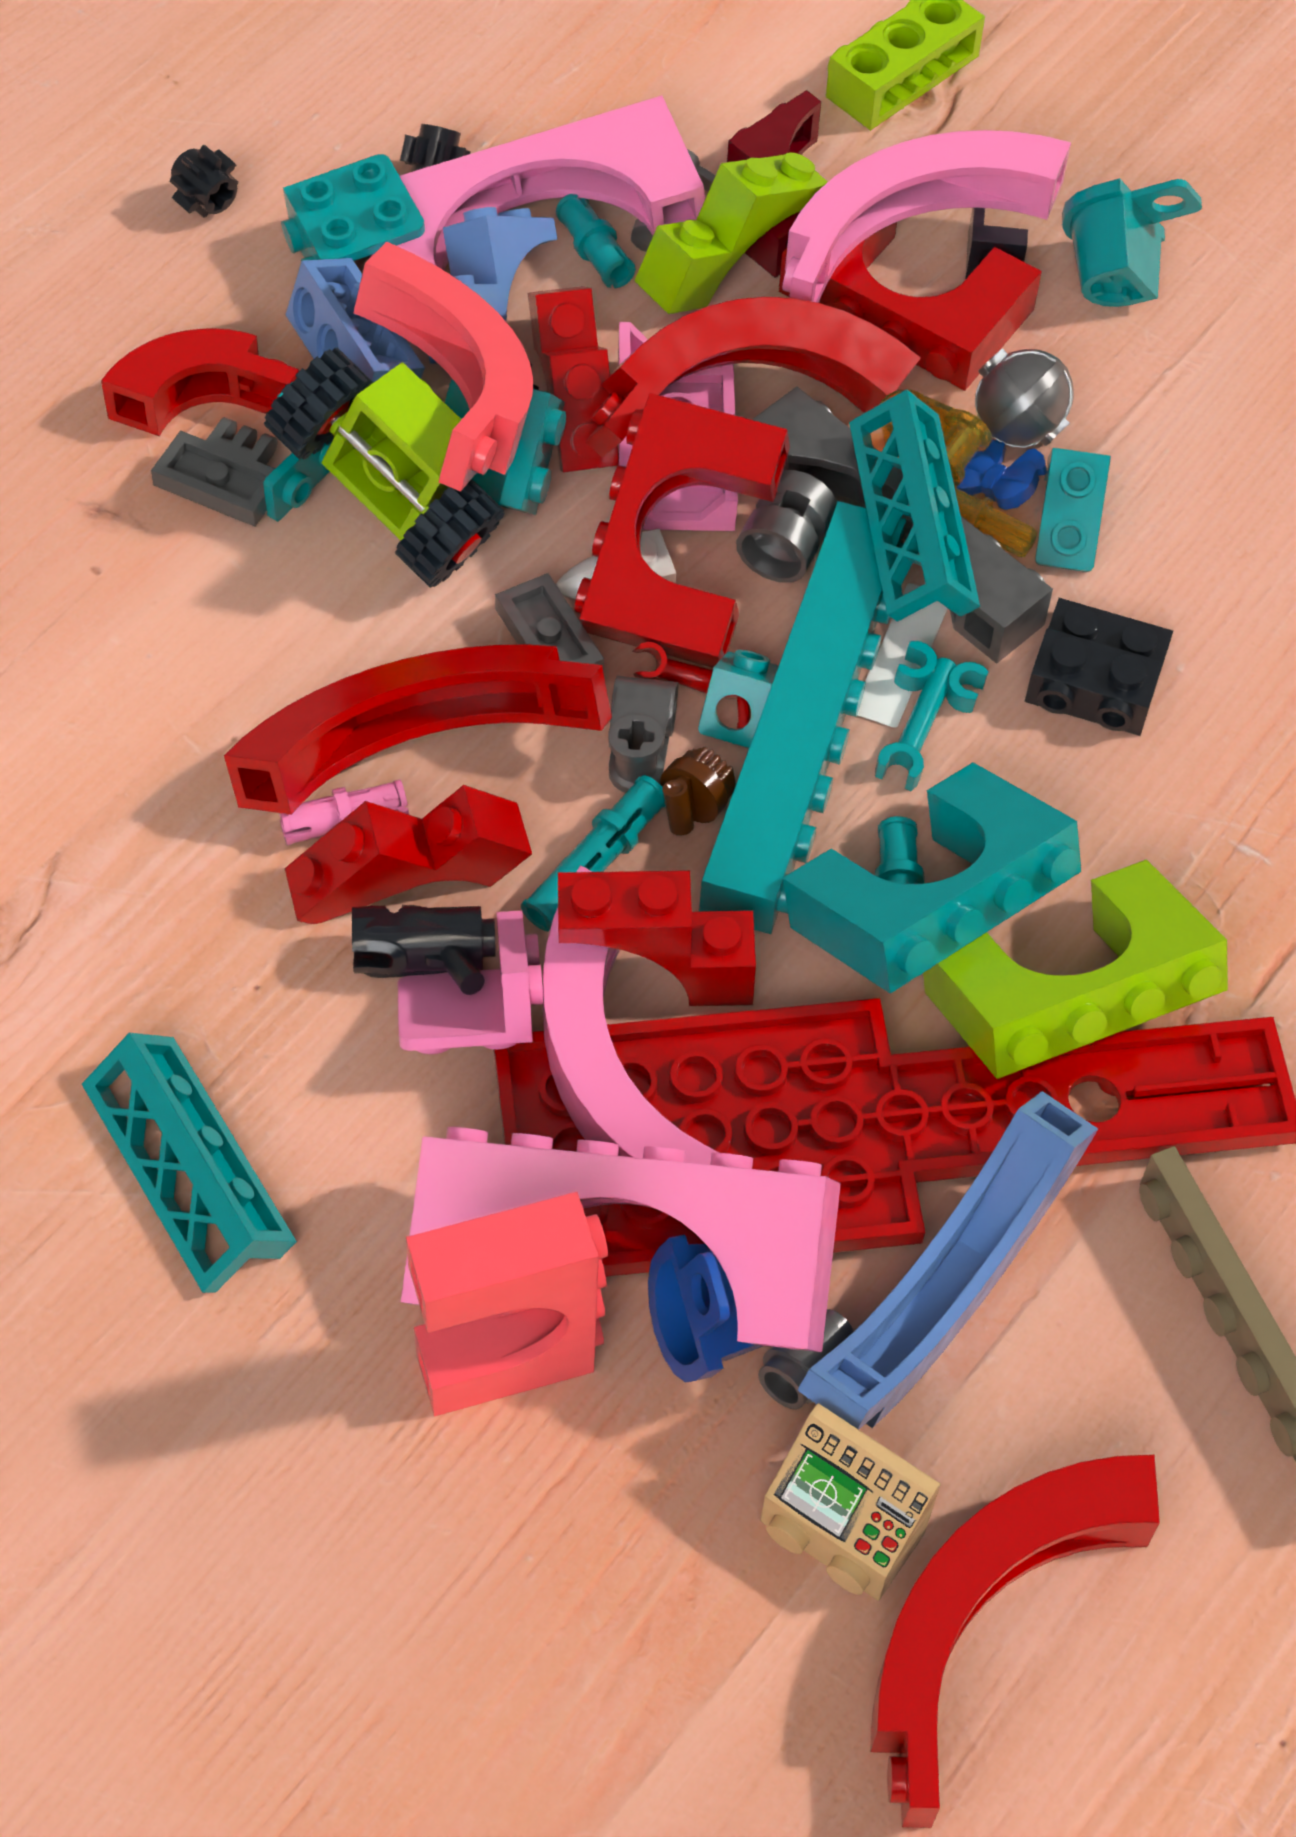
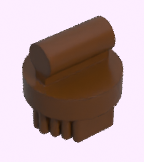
M703 747L693 749L692 751L688 750L682 757L675 759L662 773L660 785L663 787L670 831L679 836L689 834L694 829V821L710 823L727 806L728 799L733 794L736 786L734 770L732 766H727L725 760L721 761L720 755H715L713 749Z

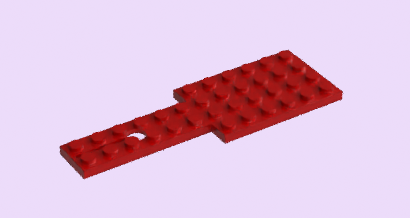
M880 998L607 1024L616 1054L629 1078L643 1097L663 1117L681 1131L719 1153L752 1157V1169L778 1172L780 1160L806 1161L821 1164V1176H826L841 1183L833 1253L923 1244L925 1226L916 1183L977 1177L1017 1110L1042 1091L1071 1111L1073 1109L1070 1106L1068 1096L1076 1085L1084 1082H1096L1103 1092L1116 1096L1118 1100V1112L1111 1119L1103 1122L1088 1121L1097 1127L1098 1131L1076 1166L1150 1159L1152 1154L1173 1146L1176 1147L1180 1155L1296 1144V1098L1274 1017L1122 1031L999 1079L991 1073L971 1047L891 1054ZM544 1031L532 1032L533 1042L516 1043L514 1046L506 1049H493L504 1145H511L512 1133H522L553 1138L552 1149L576 1152L578 1140L585 1139L576 1128L560 1098L549 1066ZM1270 1084L1269 1086L1239 1088V1089L1210 1091V1092H1200V1093H1190V1094H1180V1095H1170V1096L1141 1098V1099H1131V1100H1128V1099H1127V1097H1131V1096H1133L1134 1098H1136V1097H1146V1096H1156V1095H1166V1094H1176V1093H1185V1092H1195V1091H1205V1090H1215V1089H1225V1088H1235V1087H1245V1086H1255V1085ZM609 1204L583 1209L586 1217L597 1214L600 1219L608 1249V1257L601 1259L606 1277L648 1273L651 1260L657 1249L670 1237L686 1235L688 1244H705L696 1233L682 1222L652 1207L633 1204Z

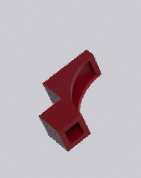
M806 90L789 102L779 104L770 114L750 127L740 129L728 140L727 162L779 156L786 153L802 155L818 140L821 101ZM800 211L771 228L745 252L746 255L774 278L780 275L782 252L787 248L789 230Z

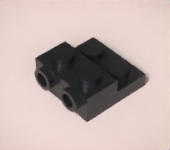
M1058 598L1050 625L1046 629L1030 676L1024 702L1040 706L1051 713L1067 714L1098 723L1109 730L1125 731L1141 736L1173 630Z

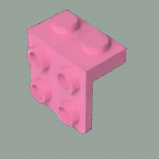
M522 910L496 912L500 969L479 970L484 976L485 982L482 989L472 995L464 994L449 973L410 975L398 980L399 1043L403 1050L418 1051L423 1054H439L450 1048L484 1046L489 1049L498 1050L512 1047L516 1043L533 1042L531 1005L543 1004L542 973L539 961L538 935H525Z

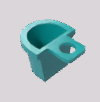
M1119 178L1081 190L1065 202L1062 211V228L1066 236L1073 240L1080 287L1084 298L1094 304L1109 307H1122L1158 299L1161 242L1165 241V228L1159 222L1193 214L1202 209L1201 197L1186 180L1175 179L1131 191ZM1163 196H1177L1183 199L1182 202L1169 206L1154 202V200Z

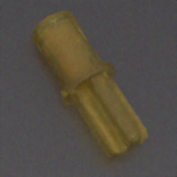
M954 486L960 515L983 534H988L996 539L1003 549L1019 557H1025L1030 552L1037 537V531L1032 526L994 508L992 498L984 497L980 499Z

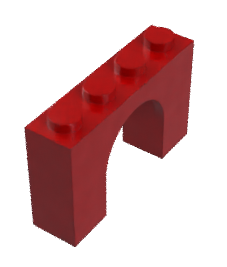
M897 222L869 236L846 255L832 274L818 303L846 311L874 324L898 339L918 355L920 360L917 362V366L927 370L936 378L945 380L966 391L980 374L978 370L1000 351L1034 311L1042 271L994 247L957 288L931 297L903 295L881 285L867 270L895 238ZM786 248L782 252L778 292L790 297V292L782 289L786 272Z
M649 393L644 410L635 409L631 417L626 438L627 444L633 445L627 466L618 465L614 472L609 492V499L615 501L609 523L601 521L596 530L592 545V556L598 557L592 579L584 577L579 585L574 611L581 613L579 620L588 634L635 647L641 643L654 642L660 645L668 656L714 668L719 660L729 651L739 618L736 600L670 582L654 572L641 554L640 542L643 526L649 513L659 501L670 493L689 486H713L774 502L790 449L788 430Z

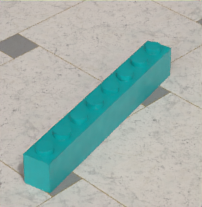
M840 501L837 502L701 881L699 912L753 911L754 930L767 934L772 933L779 912L788 914L782 878L793 872L796 861L808 862L817 827L809 825L813 811L824 813L833 784V778L825 776L829 763L841 764L850 729L842 727L845 716L856 717L866 685V682L858 680L861 669H873L881 642V635L874 634L877 622L888 624L890 616L887 615L866 508ZM905 518L900 519L891 536L892 544L899 548H902L904 544L902 542L906 524Z

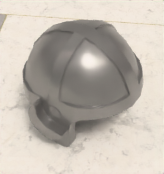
M1002 348L978 370L983 378L979 381L975 392L976 413L984 429L999 442H1004L1005 445L1011 447L1026 448L1034 446L1041 441L1044 446H1047L1070 424L1066 417L1073 404V381L1068 368L1054 355L1037 349H1022L1007 354Z

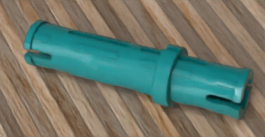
M646 775L639 776L634 781V785L610 810L602 809L592 820L593 829L560 862L558 867L535 892L521 903V909L531 923L543 931H550L553 917L558 908V872H576L579 866L592 872H604L620 853L628 854L638 844V834L662 807H665L663 787L656 780Z

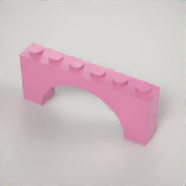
M661 95L400 175L402 182L424 219L425 232L421 237L397 246L445 271L448 257L443 227L464 222V212L478 208L496 207L497 214L526 203L552 198H564L568 194H576L578 198L606 202L626 210L643 222L651 234L654 235L658 225L697 220L705 201L704 186L667 104Z
M447 1127L446 1139L423 1136L410 1236L573 1192H578L583 1209L609 1204H633L652 1207L667 1213L691 1229L718 1259L726 1273L734 1295L738 1320L737 1341L753 1345L822 1353L841 1183L826 1176H821V1164L797 1160H780L778 1172L752 1169V1157L726 1153H711L710 1165L685 1163L686 1151L654 1146L644 1147L643 1158L618 1156V1144L594 1140H578L576 1152L552 1149L553 1138L522 1133H512L511 1145L487 1143L488 1132L461 1127ZM407 1256L401 1302L419 1305L408 1268Z

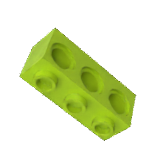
M910 0L904 8L886 20L875 23L868 32L850 44L839 47L830 56L826 98L871 131L979 57L985 16L963 0Z

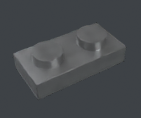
M549 573L495 594V609L517 644L557 646L560 661L602 665L604 673L603 656Z

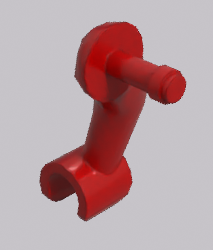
M654 642L641 643L632 651L634 653L648 652L654 656L657 663L655 671L636 672L633 674L635 678L655 679L659 677L671 682H678L680 685L707 694L713 670L667 659L664 649ZM738 695L725 696V699H737V729L746 726L750 721L748 702Z

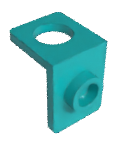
M736 650L735 653L727 652L713 668L698 731L703 735L749 748L779 665L770 663L768 657L753 651ZM738 695L748 702L751 708V719L746 726L733 729L725 726L719 720L717 705L723 697Z

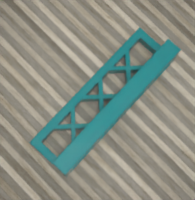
M906 389L849 422L888 616L898 622L938 601L961 617L979 608L980 602L938 413ZM892 421L893 431L882 452L873 449L870 433ZM892 467L902 469L903 479L891 500L883 497L882 487ZM904 514L912 517L913 527L902 548H899L892 544L891 536ZM913 563L922 566L925 584L903 595L901 585Z
M129 1032L81 1085L202 1293H216L249 1258L281 1259L297 1241L174 1037ZM124 1070L132 1081L129 1109L120 1107L109 1088ZM146 1119H154L162 1132L159 1160L151 1159L144 1148ZM177 1171H185L193 1184L190 1212L181 1211L174 1199ZM208 1223L217 1225L229 1245V1249L214 1264H212L205 1252Z

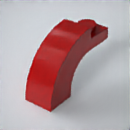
M203 328L167 334L140 345L118 360L101 379L108 419L160 436L166 425L175 416L188 408L204 403H233L266 414L273 409L271 404L278 398L282 389L288 383L291 384L295 381V375L299 372V369L277 359L259 356L257 335L230 329Z

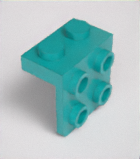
M377 154L283 187L289 219L281 221V226L291 252L301 251L304 257L301 261L352 258L355 261L376 253L386 242L397 246L419 238L425 232L423 217L390 158L384 154Z
M452 379L449 384L445 404L462 419L470 409L463 393ZM533 389L514 460L505 475L488 469L484 475L476 473L472 478L501 507L536 515L539 503L542 504L547 497L551 483V469H548L553 446L559 445L566 424V412L563 411L565 402L551 393Z

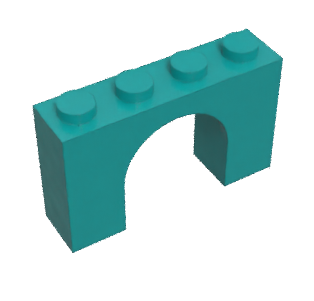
M972 762L927 790L933 841L972 863L970 867L944 880L923 884H903L879 878L831 848L782 878L790 928L891 994L1081 872L1077 821Z

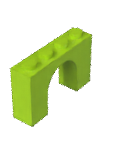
M1146 859L1091 880L1093 930L1119 956L1112 963L1100 969L1077 975L1064 976L1038 973L1014 962L986 932L923 973L925 994L991 1073L999 1079L1227 991V939Z

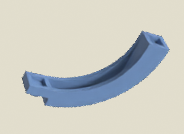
M1043 1091L1021 1106L958 1206L915 1264L875 1311L850 1336L808 1370L797 1391L816 1405L819 1403L858 1430L865 1424L873 1428L923 1377L988 1296L1059 1194L1098 1131V1128Z

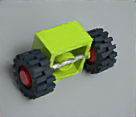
M339 348L325 351L321 358L317 356L313 359L306 370L302 368L295 375L296 379L292 384L288 383L282 389L283 395L273 401L271 404L273 409L266 413L264 426L300 460L301 458L303 460L307 459L311 454L315 455L318 453L324 443L328 445L332 442L321 463L400 540L395 554L430 588L432 586L435 587L441 581L444 582L448 579L454 570L457 571L464 565V561L468 557L471 558L478 551L477 548L480 544L487 541L491 536L489 533L497 528L500 523L499 520L503 518L504 510L473 479L468 482L461 492L439 483L452 430L461 421V418L433 392L425 381L421 380L401 362L373 383Z

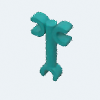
M910 641L905 660L915 663L921 668L913 669L899 664L894 683L907 691H922L899 741L888 744L880 751L875 767V777L881 780L886 774L888 767L892 765H902L909 771L905 789L909 791L916 788L921 779L924 759L920 751L944 698L946 697L948 703L954 709L963 713H972L978 694L963 688L961 685L968 684L975 688L983 689L989 672L983 665L975 662H964L956 665L948 658L937 659L934 650L928 644L921 641Z

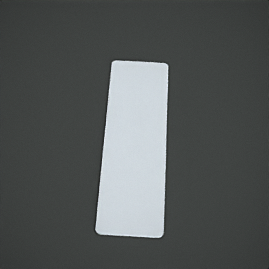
M912 583L907 584L903 595L920 586ZM936 601L898 622L894 619L891 620L879 648L874 667L869 671L865 680V690L857 716L893 728L898 727L913 691L904 690L894 683L899 664L913 669L921 668L919 665L905 660L910 641H921L932 647L948 609L947 607Z

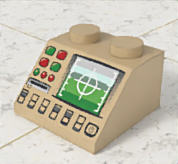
M818 1403L807 1418L764 1497L760 1521L767 1526L768 1534L781 1547L795 1554H801L805 1551L826 1565L828 1575L839 1586L857 1595H861L864 1591L879 1601L924 1536L941 1484Z

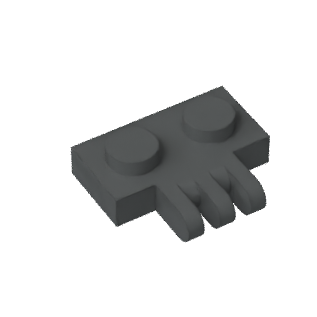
M226 417L220 420L206 440L180 430L151 470L153 486L256 527L267 511L263 483L265 478L276 469L268 466L267 463L276 451L277 438L264 433L255 444L257 439L256 429L244 425L236 434L237 422Z

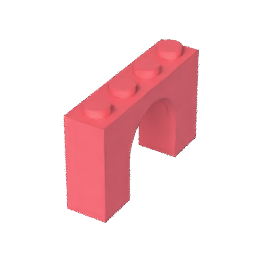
M578 1192L406 1237L408 1268L425 1323L414 1327L416 1356L434 1417L594 1372L595 1347L604 1344L599 1318L605 1317V1307L600 1289L605 1288L607 1283L601 1259L608 1257V1249L598 1215L585 1216Z

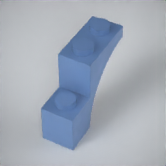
M496 207L466 211L463 213L464 222L443 227L450 274L481 296L506 321L509 292L515 272L521 261L537 245L558 240L554 218L531 217L529 208L508 210L497 214ZM429 356L430 364H437V362Z

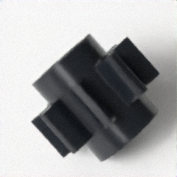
M421 124L419 136L405 135L400 161L412 165L411 172L469 155L471 151L458 146L461 133L435 125Z
M202 145L200 149L193 148L183 152L175 160L171 169L170 182L178 189L172 196V199L189 214L196 211L203 218L207 217L208 213L218 214L223 212L232 204L237 194L239 181L230 174L235 169L236 164L220 149L213 152L206 145Z

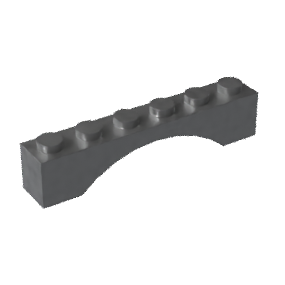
M795 387L752 419L788 430L790 449L783 470H797L810 474L822 481L832 491L837 502L840 501L866 508L851 430L836 418L824 403L815 401L799 387ZM892 467L882 487L883 497L892 500L903 479L902 469ZM903 514L901 518L906 519L903 538L906 540L913 527L912 517ZM961 516L980 607L961 617L950 610L953 629L997 664L1045 625L1053 588L1046 584L1039 573L1033 569L1026 568L1003 550L996 539L988 534H983Z

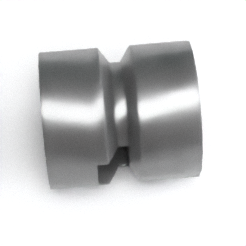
M783 470L774 502L759 499L756 509L749 516L736 540L737 552L742 561L752 571L766 579L776 582H794L801 579L819 548V543L825 537L835 511L837 501L832 491L822 481L810 474L797 470Z

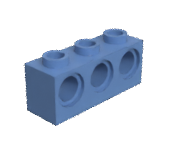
M352 258L301 261L285 315L313 359L317 356L321 358L323 353L329 349L339 348L373 383L401 362L421 379L425 367L406 339L381 325L353 314L362 273Z

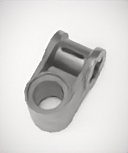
M616 676L611 704L612 718L608 732L609 747L611 749L609 779L620 791L626 793L634 785V781L642 775L649 776L660 784V778L665 767L669 736L672 737L674 730L678 682Z

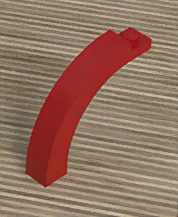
M754 297L710 305L687 314L660 329L608 376L601 386L610 395L591 417L598 424V427L585 443L601 457H604L627 436L633 412L635 409L644 410L649 393L660 395L666 387L700 370L738 363L765 364L786 368L824 383L847 398L862 412L866 413L893 396L920 360V357L898 339L874 324L846 311L817 302L795 298Z
M512 644L464 647L401 659L370 668L322 687L287 705L264 720L242 737L224 755L238 808L292 815L314 791L344 769L379 751L411 739L455 728L497 723L544 724L602 731L611 720L612 715L602 665L560 661L557 646Z
M1155 1455L1114 1456L1079 1462L1047 1472L1020 1484L979 1510L959 1527L932 1557L912 1587L897 1618L878 1677L872 1711L870 1752L900 1753V1757L889 1756L887 1790L889 1803H901L902 1827L932 1828L940 1809L937 1740L938 1701L946 1663L968 1624L1006 1586L1026 1573L1053 1560L1079 1552L1103 1548L1148 1547L1160 1524Z

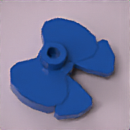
M986 440L976 444L970 450L965 451L951 467L956 496L965 498L978 493H984L985 498L989 501L997 502L999 508L1004 510L1018 508L1034 494L1040 480L1039 476L1047 473L1044 455L1035 448L1029 449L1016 459L1011 466L1006 467L1002 465L1006 452L1004 442Z

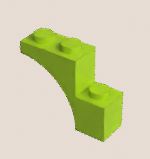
M797 153L721 163L697 220L658 225L634 281L668 314L707 307L726 274L746 250L778 223L801 211L814 194L828 181L815 171V165L812 161Z

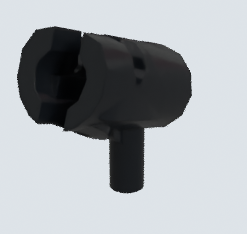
M386 905L352 907L353 972L375 978L448 972L464 994H475L482 989L485 982L484 976L479 971L483 970V957L496 956L494 918L482 919L481 906L427 908L416 905H402V908L395 913L390 912Z

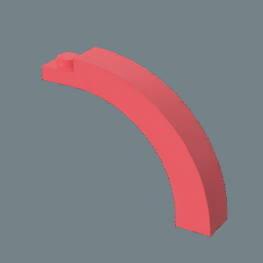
M386 242L365 262L353 314L387 328L420 348L450 375L463 393L470 410L452 430L439 483L461 492L476 473L484 475L488 469L505 475L514 460L533 395L531 365L522 343L501 315L460 280L423 258Z

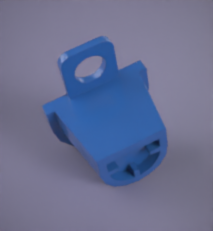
M686 1235L667 1239L654 1254L648 1277L649 1309L654 1334L661 1353L673 1374L685 1383L712 1378L723 1369L722 1362L763 1346L737 1341L738 1320L733 1291L726 1273L706 1244H688Z

